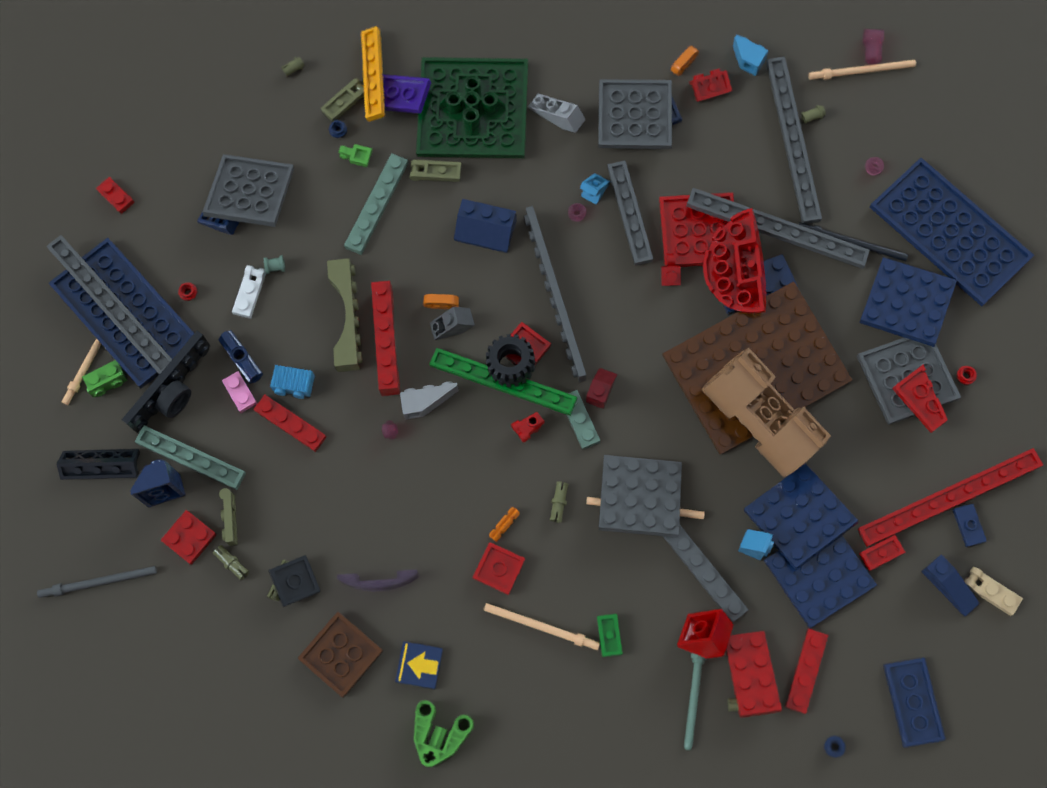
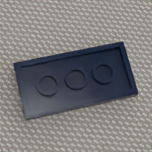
M925 657L884 664V671L903 748L946 740Z

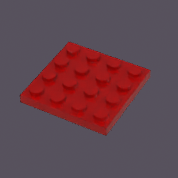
M733 193L713 194L734 202ZM690 195L659 197L665 266H667V253H674L675 265H680V267L703 266L705 251L709 250L712 236L719 227H724L728 221L686 207Z

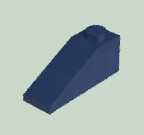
M942 554L921 571L964 617L979 604V601L960 574Z

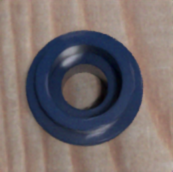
M340 120L333 121L329 126L330 135L334 138L343 137L347 133L346 124Z
M831 736L824 743L825 752L831 757H840L845 752V743L838 736ZM832 743H836L838 745V749L836 751H833L831 749Z

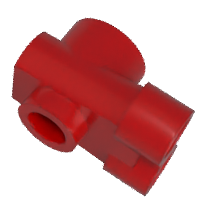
M535 412L521 421L516 420L510 425L520 440L525 443L531 438L530 435L537 433L545 422L539 413ZM532 420L536 421L535 424H530L529 422Z

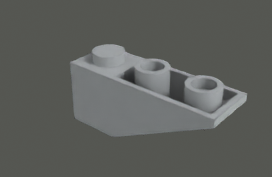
M537 94L528 106L530 110L561 129L574 133L585 121L578 105Z
M444 382L441 386L427 385L423 389L415 390L414 388H409L401 392L400 397L405 420L424 417L459 391L457 383Z

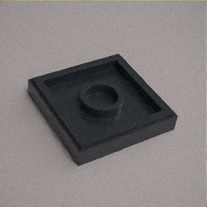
M306 555L268 570L282 607L321 592Z

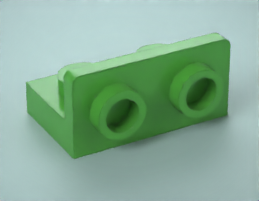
M116 360L82 376L87 386L86 390L93 398L100 397L106 391L118 388L128 381L122 367Z

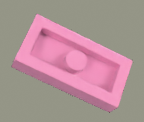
M239 371L222 380L240 413L257 404Z

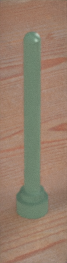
M691 653V658L693 659L694 668L684 748L688 751L693 746L702 664L707 661L706 658Z

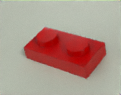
M110 177L96 188L120 214L135 203Z
M896 535L860 552L859 555L868 571H871L906 552Z

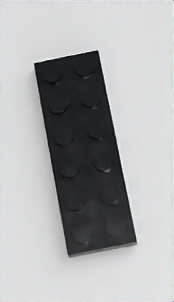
M196 331L121 419L136 433L144 425L147 426L148 420L152 415L154 416L158 413L156 402L161 392L174 381L183 383L186 374L189 371H193L197 366V361L208 353L210 344L202 333Z

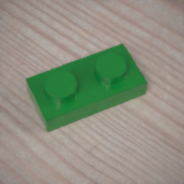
M617 614L597 616L602 657L622 655Z

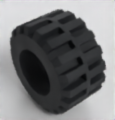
M506 334L507 337L499 336L498 341H492L493 346L489 345L487 348L488 352H486V363L490 376H492L495 382L498 381L502 386L506 383L507 387H511V384L517 387L520 382L524 384L526 383V378L530 379L532 377L531 372H534V365H536L534 352L531 344L526 342L525 338L519 339V335L515 334L514 337H511V334ZM509 354H516L522 358L519 364L514 367H505L500 364V361Z

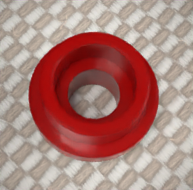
M183 283L179 287L178 294L181 299L190 301L196 297L197 288L192 283ZM191 290V293L186 295V291Z
M962 366L957 371V379L962 384L970 385L977 378V373L971 366ZM963 373L968 374L969 378H965Z

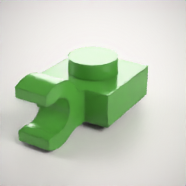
M354 144L353 149L340 146V158L349 159L351 164L368 167L372 148Z

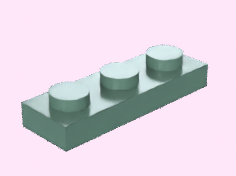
M578 390L568 393L578 398L571 416L567 415L582 450L600 443L598 434Z

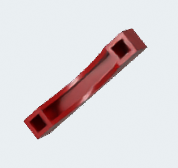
M390 280L371 282L379 391L381 396L399 395L400 380L395 345L393 289Z

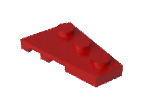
M923 364L892 389L928 431L932 433L947 422L948 419L939 398L934 393L932 382L928 379Z

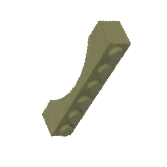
M349 258L327 261L328 279L343 298L346 310L342 335L333 348L334 366L337 372L360 370V363H363L362 353L358 350V346L361 345V336L357 334V328H360L359 317H356L355 311L359 310L358 300L354 298V293H357V284L353 282V276H356L355 265L351 264Z

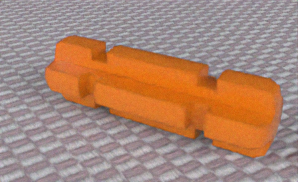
M511 507L507 512L508 514L504 515L495 526L496 529L489 533V537L497 542L502 537L501 534H504L513 523V520H516L520 515L516 508Z

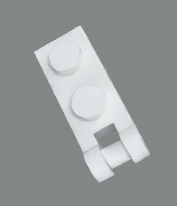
M246 266L245 275L232 310L233 315L251 319L266 276L265 269H254L253 266ZM252 276L257 277L256 281L251 280Z

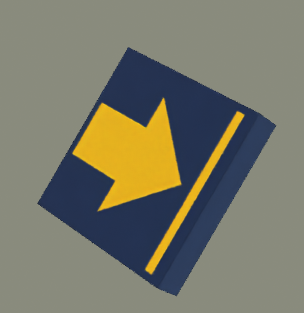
M403 641L395 682L436 689L443 648Z

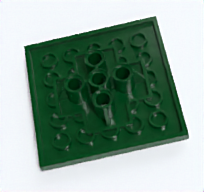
M422 57L421 78H429L431 85L421 114L418 113L417 157L525 158L528 59Z

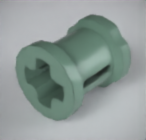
M280 255L278 258H264L266 274L280 270L285 272L283 255Z

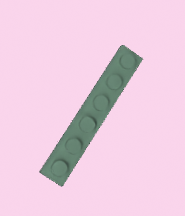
M391 153L344 244L345 249L362 255L408 165L407 159Z
M145 425L135 440L136 444L236 490H238L246 475V472Z

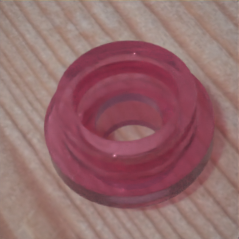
M877 157L869 158L865 164L866 171L870 175L880 174L884 169L883 161Z
M580 203L571 205L568 209L569 218L573 221L583 220L586 216V208ZM579 211L580 214L575 215L574 212Z
M391 420L382 425V432L386 439L393 440L398 434L397 425Z

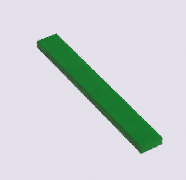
M436 348L429 364L430 367L571 416L578 399L577 396L526 379L524 384L520 382L517 387L514 384H511V387H507L506 383L502 386L490 376L487 365Z

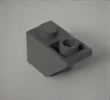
M452 307L430 322L434 340H439L464 333L474 326V321L470 308Z

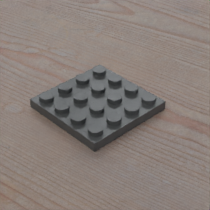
M599 79L598 148L671 149L672 80Z
M223 154L203 209V215L276 227L294 166L292 164Z
M901 338L857 355L858 361L888 425L915 416L892 388L923 364L927 377L932 382L934 393L939 398L942 406L961 398L936 344L935 347L911 339Z
M604 455L599 530L678 537L682 462Z

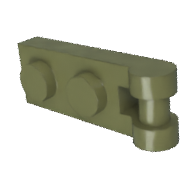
M353 79L320 108L321 112L332 122L337 120L362 97L364 98V86L361 85L359 79Z
M412 160V172H410L409 179L413 181L460 182L462 165L461 162ZM424 168V172H419V169Z
M224 488L219 492L224 505V510H221V519L225 526V529H222V538L229 546L238 545L235 495L229 489Z

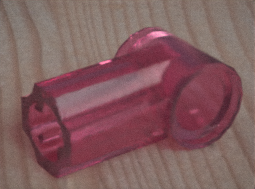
M864 30L865 62L869 65H875L882 61L884 30Z

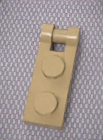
M972 567L969 572V578L964 580L970 590L1008 615H1014L1023 598L984 574L980 569ZM977 579L982 582L980 586L975 583Z

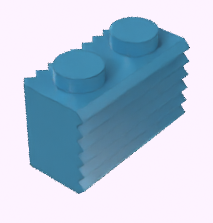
M275 365L270 387L277 395L285 396L287 393L293 394L295 398L304 399L305 396H311L315 375L311 370Z

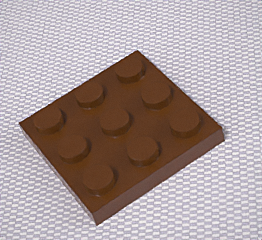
M337 612L301 653L298 659L344 698L382 654L383 650L343 615Z

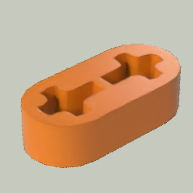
M689 46L674 62L671 71L680 76L696 59L699 50Z
M447 294L424 295L423 306L431 309H451L452 307H459V297Z

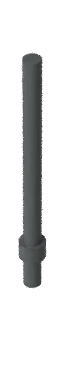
M152 566L65 585L60 583L53 585L51 588L37 590L38 598L51 595L56 597L64 595L66 592L157 574V568Z

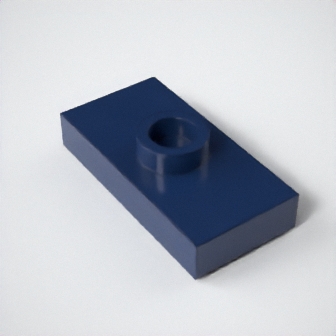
M973 504L953 509L966 548L987 542Z

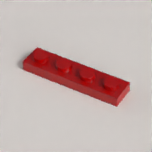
M264 395L253 409L256 413L314 452L318 450L327 438L325 434L267 395Z
M812 629L807 630L785 708L806 714L828 635Z

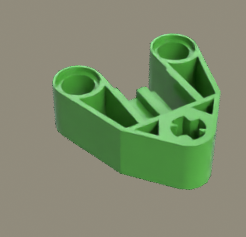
M424 700L418 703L416 707L414 742L422 764L432 768L455 755L473 731L474 722L467 715L459 716L448 735L443 751L440 748L447 730L435 726L429 745H426L436 715V707L431 702ZM425 705H429L432 709L428 716L421 714V709ZM468 720L470 727L466 731H461L459 729L460 721ZM431 752H434L435 760L427 763L426 754L430 755Z

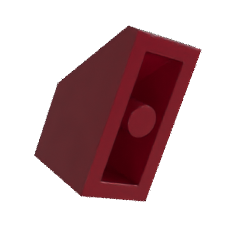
M599 368L586 395V403L604 409L618 374Z

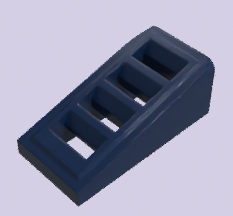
M203 211L197 221L202 225L230 235L234 234L239 224V221L219 218L215 220L213 217L207 220L208 217L203 215Z

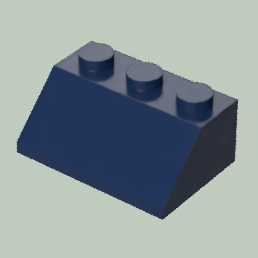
M462 199L457 215L454 241L508 253L517 221L516 211Z
M161 459L154 460L150 465L145 466L130 490L131 495L148 508L186 496L180 473L165 460Z

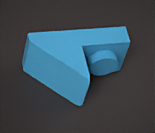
M594 173L582 182L580 189L583 190L581 197L597 204L610 181Z

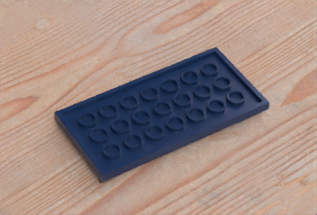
M922 158L915 162L870 205V208L946 276L957 280L956 284L980 306H983L1034 256V254Z
M106 238L84 255L82 259L173 359L193 336L194 332L113 242ZM67 269L49 282L50 286L140 389L159 375Z

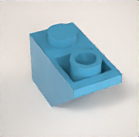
M736 35L733 49L739 67L756 76L766 60L768 50L761 45L749 41L745 37Z
M747 529L738 551L761 560L763 556L767 557L772 549L774 542L771 541L773 535Z

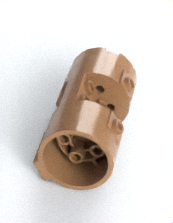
M748 348L729 361L701 390L728 419L736 416L740 423L746 426L753 437L759 440L755 448L782 477H785L808 461L825 445L831 435L804 406L794 410L771 385L776 376Z

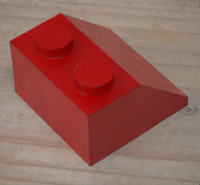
M722 609L688 614L677 646L706 659L723 657L734 624Z

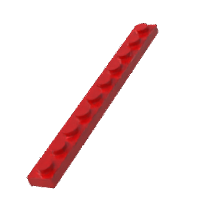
M1032 448L866 524L857 530L866 547H869L1042 467L1043 463L1035 449Z

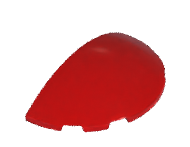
M753 208L735 214L731 217L730 222L724 227L717 229L712 236L709 250L705 251L703 261L704 278L711 293L724 306L741 311L742 313H762L766 311L765 268Z

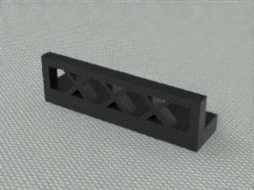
M139 449L63 451L56 465L60 480L137 478L139 472L136 462L140 451Z

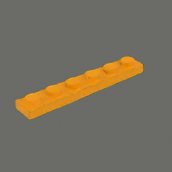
M377 26L361 31L365 118L368 122L385 117L380 29Z

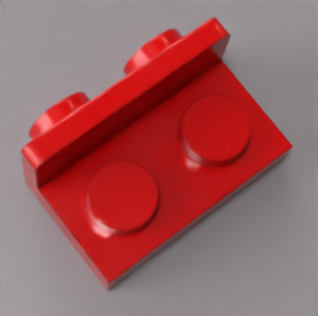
M719 68L710 71L711 75L705 77L703 73L693 76L694 80L689 81V84H692L697 102L732 91L727 70L721 71Z

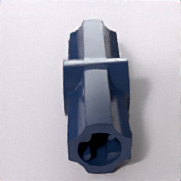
M230 330L222 333L218 338L219 342L249 384L260 380L263 373L233 331ZM240 354H244V357L242 359L237 360V357Z

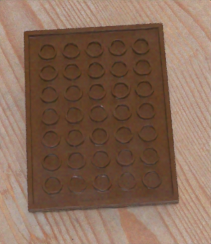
M794 281L766 296L765 312L742 313L739 311L662 354L719 455L751 438L753 435L745 425L740 423L736 416L728 419L701 389L743 350L745 351L750 348L776 376L771 385L794 410L799 407H806L852 381V378Z

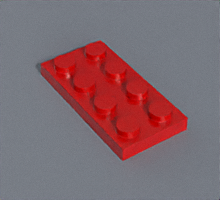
M759 631L731 635L726 653L740 718L781 712L782 708L765 632Z

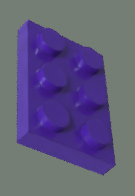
M383 75L384 109L421 114L431 85L430 79Z

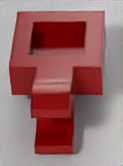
M667 253V266H661L662 286L681 285L680 265H675L674 253Z

